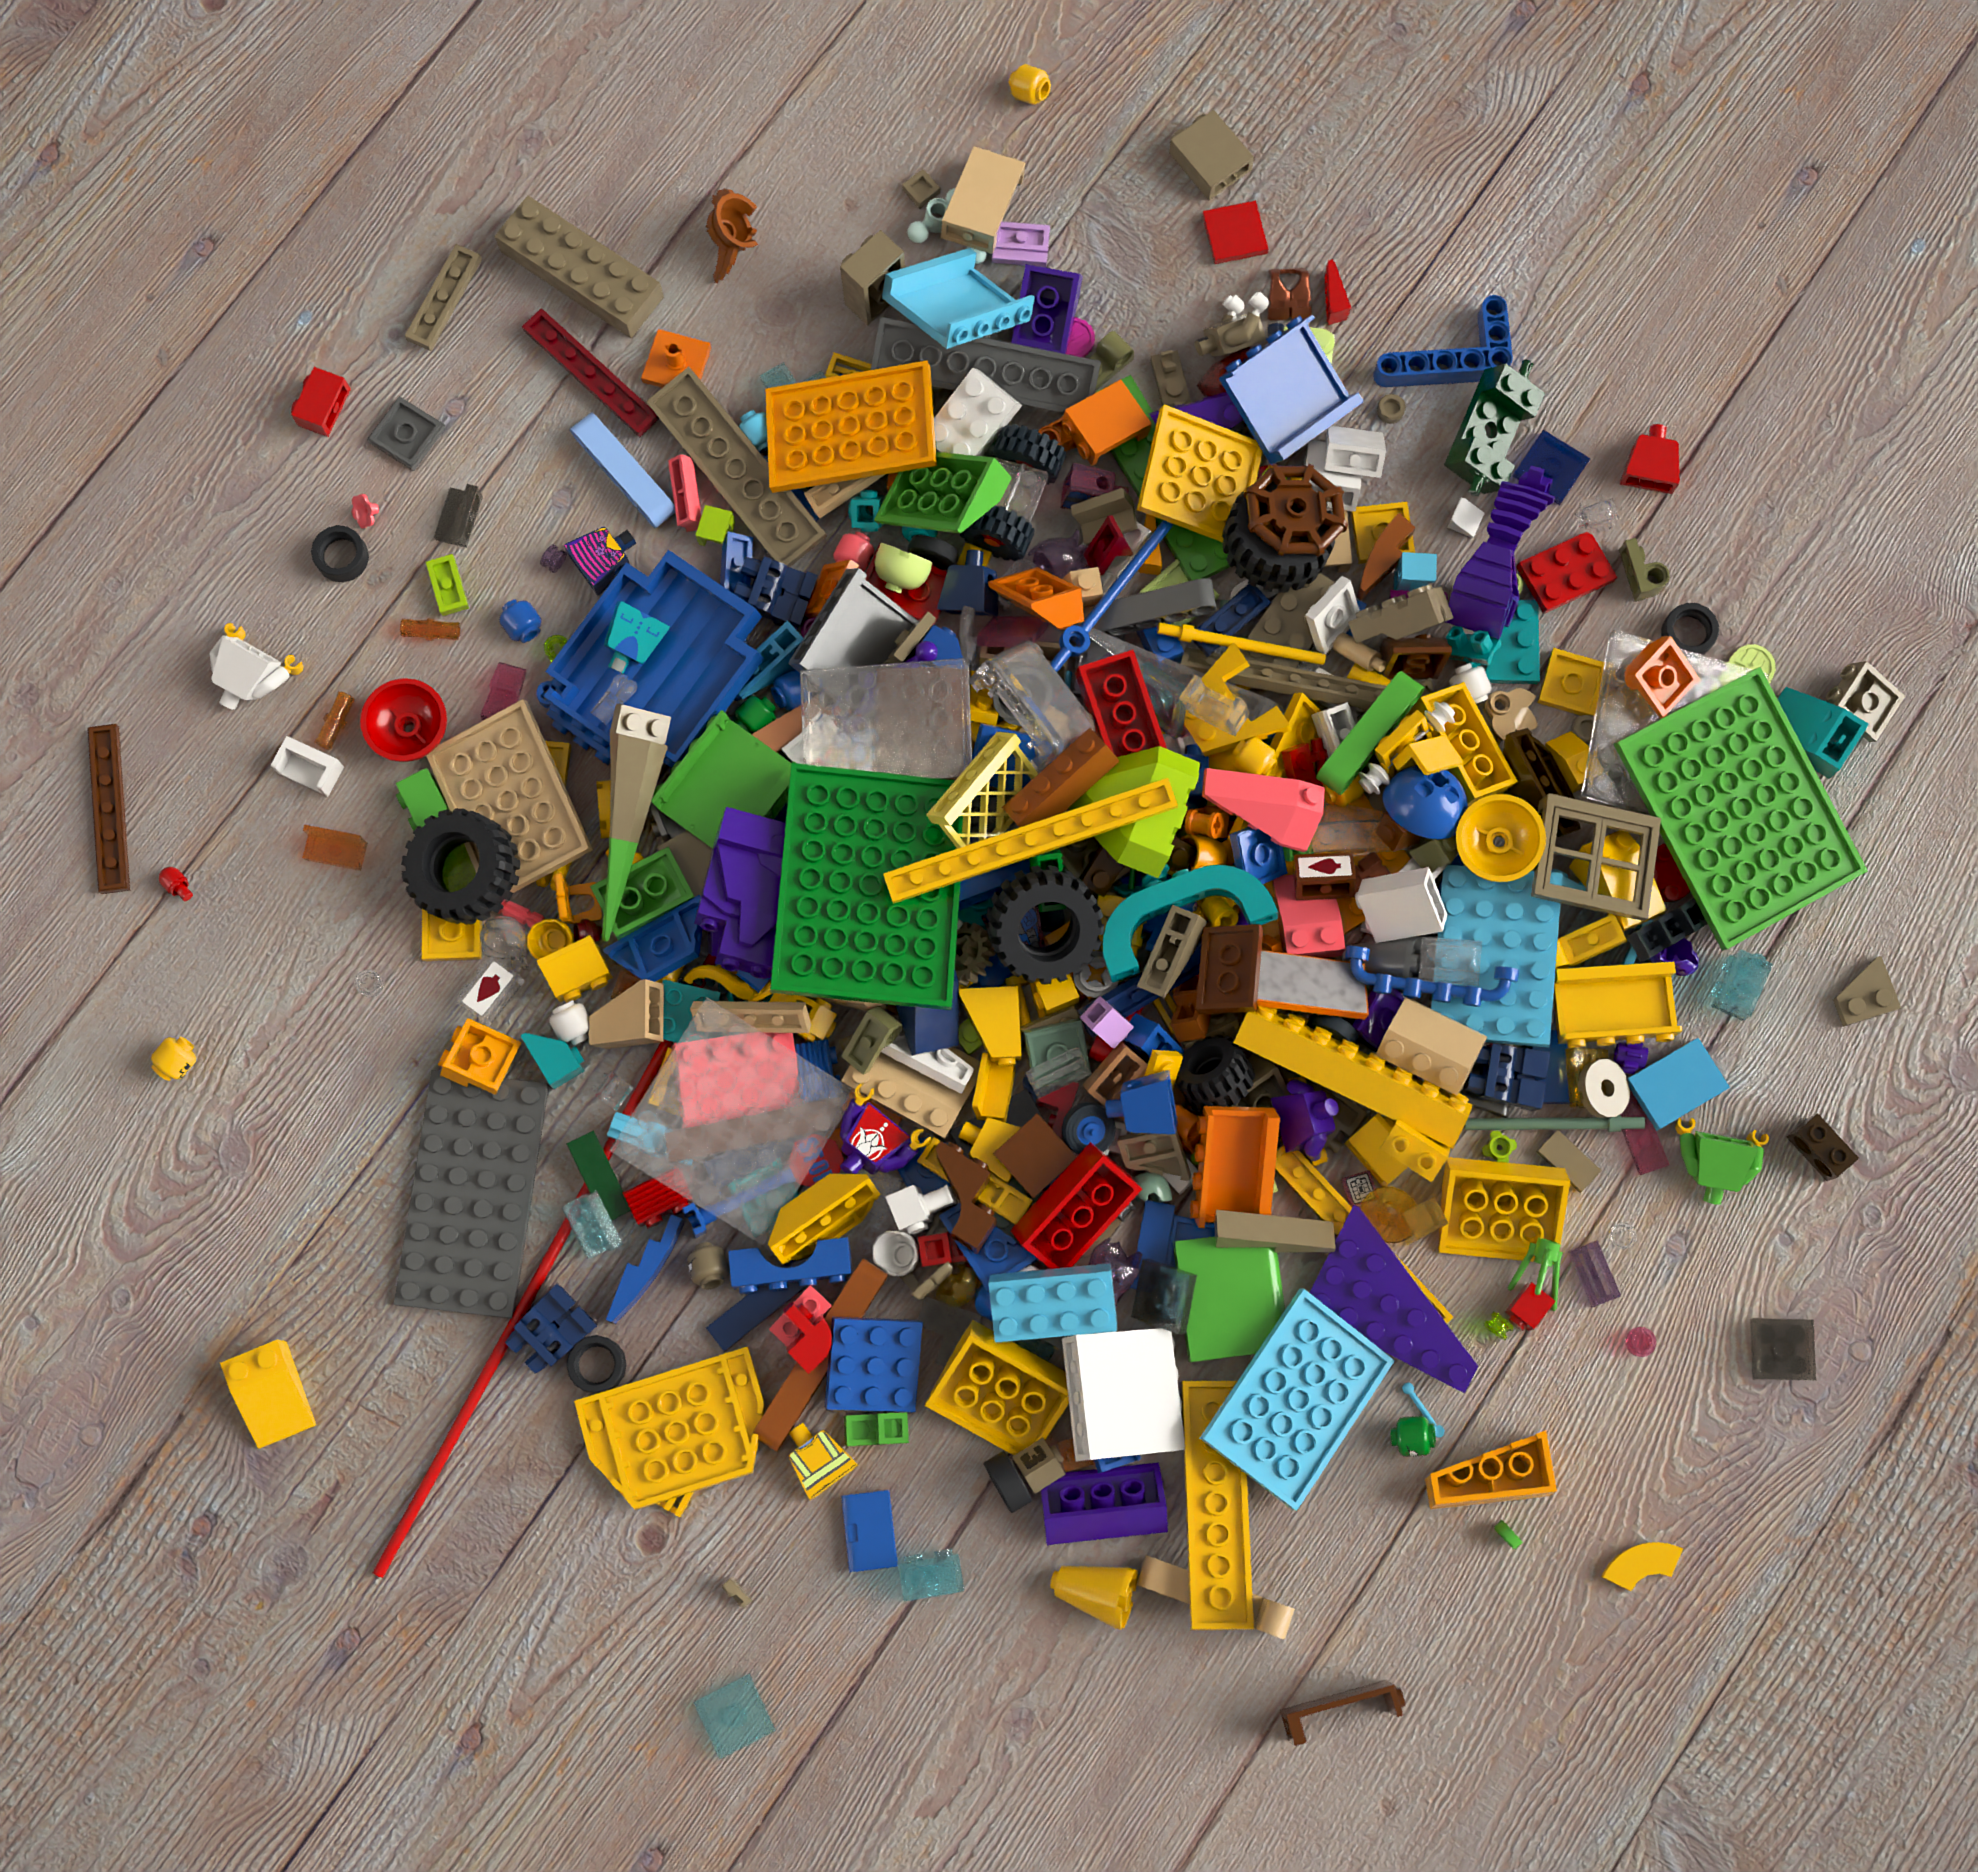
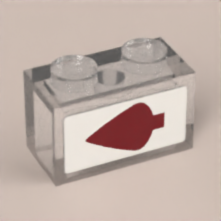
M493 955L489 960L486 959L479 965L476 970L477 976L471 983L467 982L458 993L459 998L456 1001L462 1008L488 1027H490L525 982L520 975Z

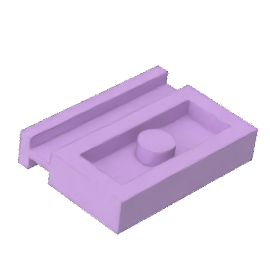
M1001 222L997 232L996 247L992 254V263L1029 264L1047 267L1050 225Z

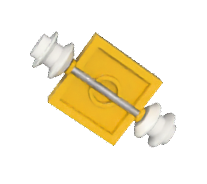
M1435 701L1433 703L1435 710L1432 712L1425 710L1424 715L1416 710L1412 715L1403 718L1394 732L1380 740L1377 748L1374 749L1380 766L1369 763L1370 771L1367 774L1359 772L1361 779L1358 782L1369 794L1372 792L1380 794L1379 786L1382 783L1385 785L1390 784L1389 779L1391 780L1394 775L1401 771L1397 770L1392 760L1408 744L1433 738L1431 732L1435 730L1444 733L1446 731L1444 727L1446 722L1455 723L1453 718L1455 712L1447 703L1442 702L1440 704Z

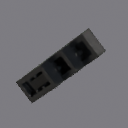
M1692 898L1628 935L1627 938L1640 961L1643 962L1686 936L1698 931L1708 923L1696 900Z

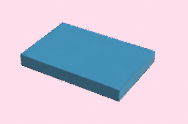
M1699 1038L1628 1078L1631 1092L1656 1131L1730 1088Z

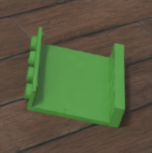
M721 710L718 715L710 718L706 725V730L701 737L692 741L688 748V753L683 760L674 764L670 772L671 775L665 783L657 786L651 802L659 811L713 849L716 833L726 807L775 819L788 802L791 762L730 720L726 713Z

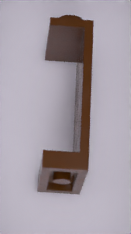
M1383 1680L1280 1709L1288 1741L1294 1746L1307 1743L1300 1717L1382 1694L1384 1695L1388 1712L1396 1717L1404 1716L1402 1707H1405L1406 1703L1402 1690L1397 1688L1395 1684Z

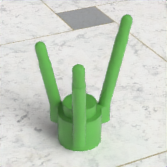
M1539 1237L1536 1244L1530 1243L1526 1256L1508 1285V1290L1512 1291L1532 1257L1535 1256L1534 1262L1541 1264L1535 1288L1536 1295L1541 1293L1548 1266L1552 1267L1553 1264L1551 1298L1556 1302L1551 1307V1310L1556 1311L1560 1261L1563 1252L1559 1251L1561 1244Z

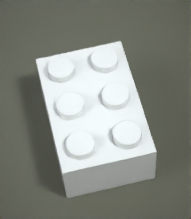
M972 368L934 418L935 448L943 453L983 456L999 436L1002 427L1010 422L1022 405L980 370Z

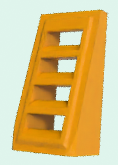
M1146 514L1144 527L1154 532L1157 529L1156 518ZM1158 544L1139 568V573L1159 575L1161 573L1162 558L1160 544Z

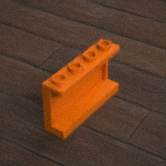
M1203 1106V1116H1198L1197 1131L1198 1134H1201L1200 1144L1195 1146V1161L1199 1162L1198 1172H1194L1192 1178L1193 1190H1196V1199L1191 1200L1190 1216L1195 1219L1198 1228H1205V1222L1214 1223L1216 1210L1271 1215L1280 1117L1275 1108Z

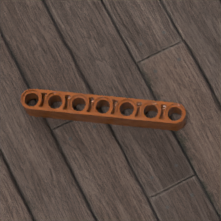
M863 1258L825 1317L830 1331L832 1317L863 1318L889 1274ZM829 1352L825 1359L809 1374L798 1363L795 1364L752 1434H758V1440L775 1452H778L789 1432L793 1429L827 1375Z

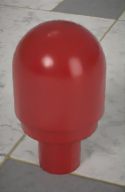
M166 867L161 870L159 882L169 894L173 896L179 895L185 902L192 898L193 893L188 889L189 882L179 869Z

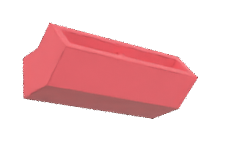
M680 454L668 460L677 525L686 528L687 532L697 531L702 512L695 464L691 457Z

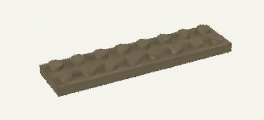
M687 367L646 401L775 561L791 567L827 537L823 529L791 490L772 493L769 488L768 462L690 367Z

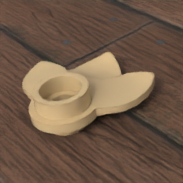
M1516 688L1508 693L1495 691L1488 696L1485 708L1492 717L1491 726L1499 738L1505 741V736L1511 732L1525 728L1531 731L1537 728L1535 716L1528 708L1536 697L1533 693L1526 689ZM1495 702H1501L1504 705V709L1498 710L1495 707Z

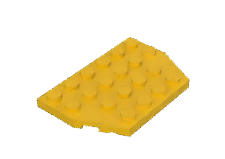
M748 1346L574 1401L590 1461L604 1474L635 1510L753 1473L759 1440L758 1434L752 1433L764 1415L765 1402Z

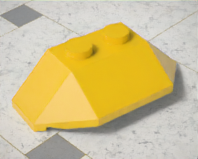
M828 1174L780 1208L768 1246L782 1264L789 1263L790 1260L810 1257L816 1248L818 1240L840 1238L861 1223L871 1210L874 1201L881 1194L867 1174Z

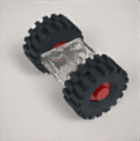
M1012 424L1011 426L1005 425L1002 427L991 453V456L1012 477L1000 502L960 533L961 538H965L964 541L966 543L990 551L993 557L998 559L1002 557L1006 561L1010 559L1012 561H1018V559L1021 561L1025 557L1035 532L1030 522L1044 488L1050 483H1055L1066 458V451H1064L1062 445H1058V441L1055 439L1051 440L1049 435L1045 433L1042 435L1038 433L1039 430L1034 428L1030 430L1024 425L1019 427L1017 424Z

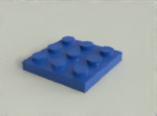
M832 1317V1341L828 1359L825 1408L830 1410L915 1412L923 1322L921 1320Z

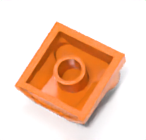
M1662 636L1648 644L1628 665L1625 671L1627 686L1632 690L1639 691L1660 718L1666 717L1668 712L1690 688L1700 681V678L1671 636Z

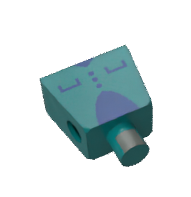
M617 601L604 642L605 647L615 651L608 667L624 674L630 660L643 664L670 626L622 601Z

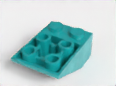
M1785 687L1778 697V701L1815 771L1830 779L1841 769L1869 724L1845 708L1789 687Z

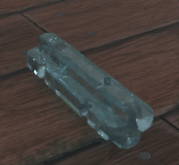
M1039 1339L1013 1341L1031 1353L1035 1352L1038 1354V1357L1047 1362L1055 1351L1052 1346L1047 1343H1041Z

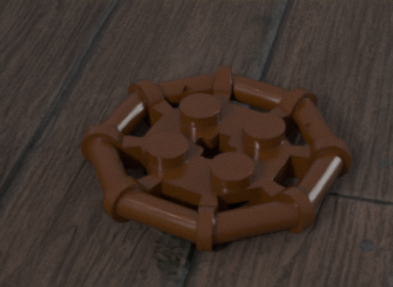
M1275 463L1268 466L1267 471L1251 487L1245 489L1244 497L1247 500L1249 518L1247 528L1250 533L1257 534L1278 552L1277 555H1323L1325 549L1340 533L1345 532L1348 527V522L1345 520L1342 498L1344 491L1314 469L1312 464H1308V466H1278ZM1285 477H1303V478H1302V480H1286ZM1311 480L1324 492L1322 493L1319 490L1318 492H1316L1315 490H1313L1311 488L1312 484L1309 481ZM1271 482H1275L1277 488L1269 493L1264 490ZM1259 502L1266 503L1267 514L1261 517ZM1326 502H1331L1333 514L1327 513ZM1293 504H1297L1298 508L1303 509V511L1296 513L1290 508H1292ZM1272 524L1276 533L1284 534L1282 540L1266 526ZM1322 524L1329 526L1330 528L1320 537L1317 533L1318 528ZM1291 537H1307L1309 542L1289 541Z

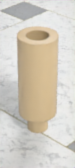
M1344 632L1336 637L1333 643V650L1368 671L1376 669L1382 672L1385 669L1386 662L1381 660L1379 652L1362 642L1356 643L1353 637Z

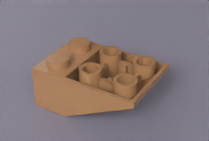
M1121 1041L1085 1081L1083 1086L1089 1094L1105 1106L1106 1100L1121 1099L1120 1091L1123 1083L1144 1077L1148 1062ZM1174 1085L1173 1096L1175 1105H1181L1185 1098L1180 1089Z

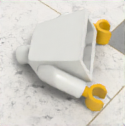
M233 623L225 625L224 629L227 635H223L210 651L211 671L213 673L212 682L225 689L219 703L230 709H236L240 698L244 700L262 698L290 677L289 674L299 675L303 671L302 662L295 667L289 666L295 661L294 655L286 656L285 666L282 667L280 666L282 662L244 642V629L240 626L233 633L235 631Z

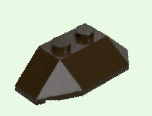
M1528 728L1511 732L1505 736L1503 755L1518 781L1508 789L1512 796L1523 799L1537 812L1539 801L1548 793L1575 799L1551 752L1538 739L1533 737L1532 732ZM1559 817L1556 836L1561 837L1577 832L1581 829L1580 823Z

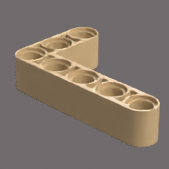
M1146 1555L1136 1585L1190 1604L1188 1570ZM1252 1594L1254 1628L1285 1639L1295 1609Z

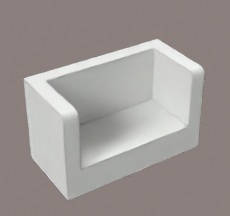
M288 736L284 739L271 763V767L278 774L327 797L344 768L338 759Z

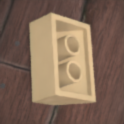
M1406 997L1388 1027L1375 1055L1457 1095L1463 1088L1487 1036Z

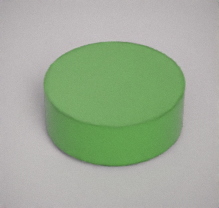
M1502 1519L1494 1526V1530L1512 1549L1516 1550L1523 1543Z

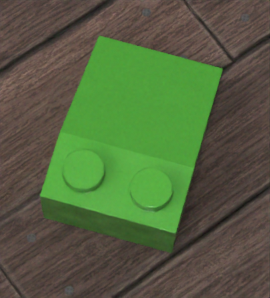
M669 846L631 866L612 928L618 940L695 897ZM607 878L590 886L603 913L605 909Z

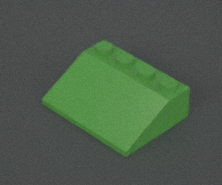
M936 452L937 466L898 472L874 521L880 524L962 533L1000 502L1012 477L994 457Z

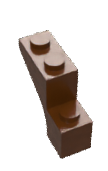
M940 1141L936 1146V1157L961 1204L959 1219L951 1231L952 1239L978 1254L997 1225L996 1218L993 1217L995 1213L990 1208L981 1203L978 1206L974 1205L991 1180V1172L988 1171L989 1166L977 1158L970 1160L962 1155L964 1151L952 1142L945 1144Z

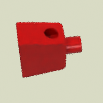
M1652 424L1649 428V435L1641 434L1638 436L1631 449L1620 485L1673 494L1680 481L1679 443L1676 440L1665 439L1666 426Z

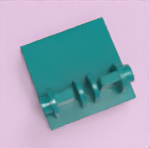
M663 979V1040L682 1043L710 1039L711 1032L696 1031L690 1008L694 1001H719L721 992Z

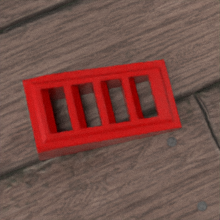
M1331 259L1327 261L1324 273L1326 321L1328 325L1347 320L1351 309L1335 260Z

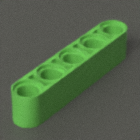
M1398 672L1318 772L1316 779L1338 795H1342L1376 753L1374 749L1377 748L1380 740L1385 736H1389L1421 697L1425 687L1404 672Z

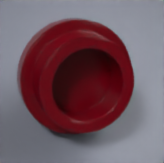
M581 919L580 922L574 923V940L577 942L591 935L594 941L597 942L602 935L603 928L597 926L594 921Z

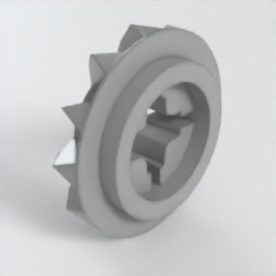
M1092 951L1094 959L1089 965L1096 970L1102 969L1104 966L1106 967L1103 952ZM1086 962L1080 966L1083 970L1076 976L1073 973L1077 989L1086 996L1098 998L1113 990L1119 982L1112 983L1106 968L1103 971L1104 973L1101 974L1104 985L1096 979L1087 983L1086 980L1091 975V971Z

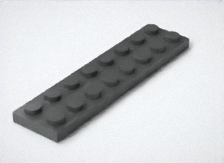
M880 317L871 370L928 360L931 369V385L956 390L970 370L975 368L980 370L1020 404L1065 412V409L1095 394L1101 361L985 337L946 349L914 323Z

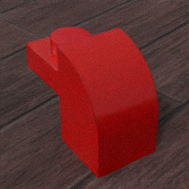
M791 1301L783 1309L784 1313L802 1333L786 1349L794 1360L809 1374L827 1356L832 1341L831 1331L822 1314L812 1323L810 1319L813 1317V1314L802 1303L796 1306Z

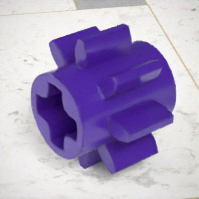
M1626 1041L1617 1042L1613 1062L1619 1064L1624 1073L1634 1075L1635 1070H1638V1068H1645L1648 1059V1048L1642 1047L1643 1043L1627 1044Z

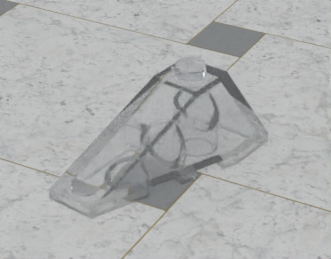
M1324 801L1323 815L1309 845V854L1353 852V856L1370 854L1371 852H1390L1391 849L1375 833L1385 811L1350 804L1346 807H1340L1335 803L1329 804ZM1414 845L1401 850L1412 849Z

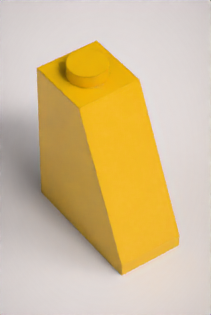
M1018 986L959 989V1000L986 1052L989 1053L991 1062H998V1066L1016 1065L1015 1061L1021 1060Z

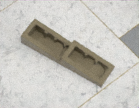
M1216 1210L1215 1213L1216 1248L1275 1247V1252H1335L1336 1249L1334 1226L1331 1221Z

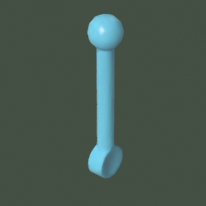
M1405 1383L1402 1387L1403 1392L1409 1394L1429 1423H1434L1436 1437H1442L1445 1433L1444 1428L1437 1425L1415 1394L1413 1384Z

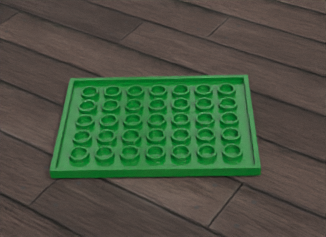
M791 763L770 993L951 1010L961 881L893 904L883 874L957 849L939 824H933L926 816L955 780ZM958 816L951 825L956 833H962L963 816Z

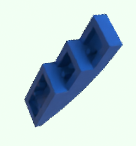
M670 1215L661 1242L648 1240L639 1267L627 1263L607 1315V1321L616 1324L639 1301L656 1279L673 1251L685 1224L682 1218Z

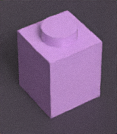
M1101 996L1080 1017L1092 1031L1113 1049L1134 1028L1130 1022Z

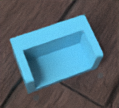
M1402 552L1394 571V590L1412 591L1426 586L1428 583H1434L1436 581L1437 554Z

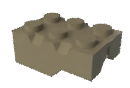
M1431 584L1407 592L1409 597L1407 599L1404 594L1382 602V609L1379 605L1356 612V619L1348 622L1355 642L1359 643L1381 634L1398 640L1453 619L1442 586L1434 589Z

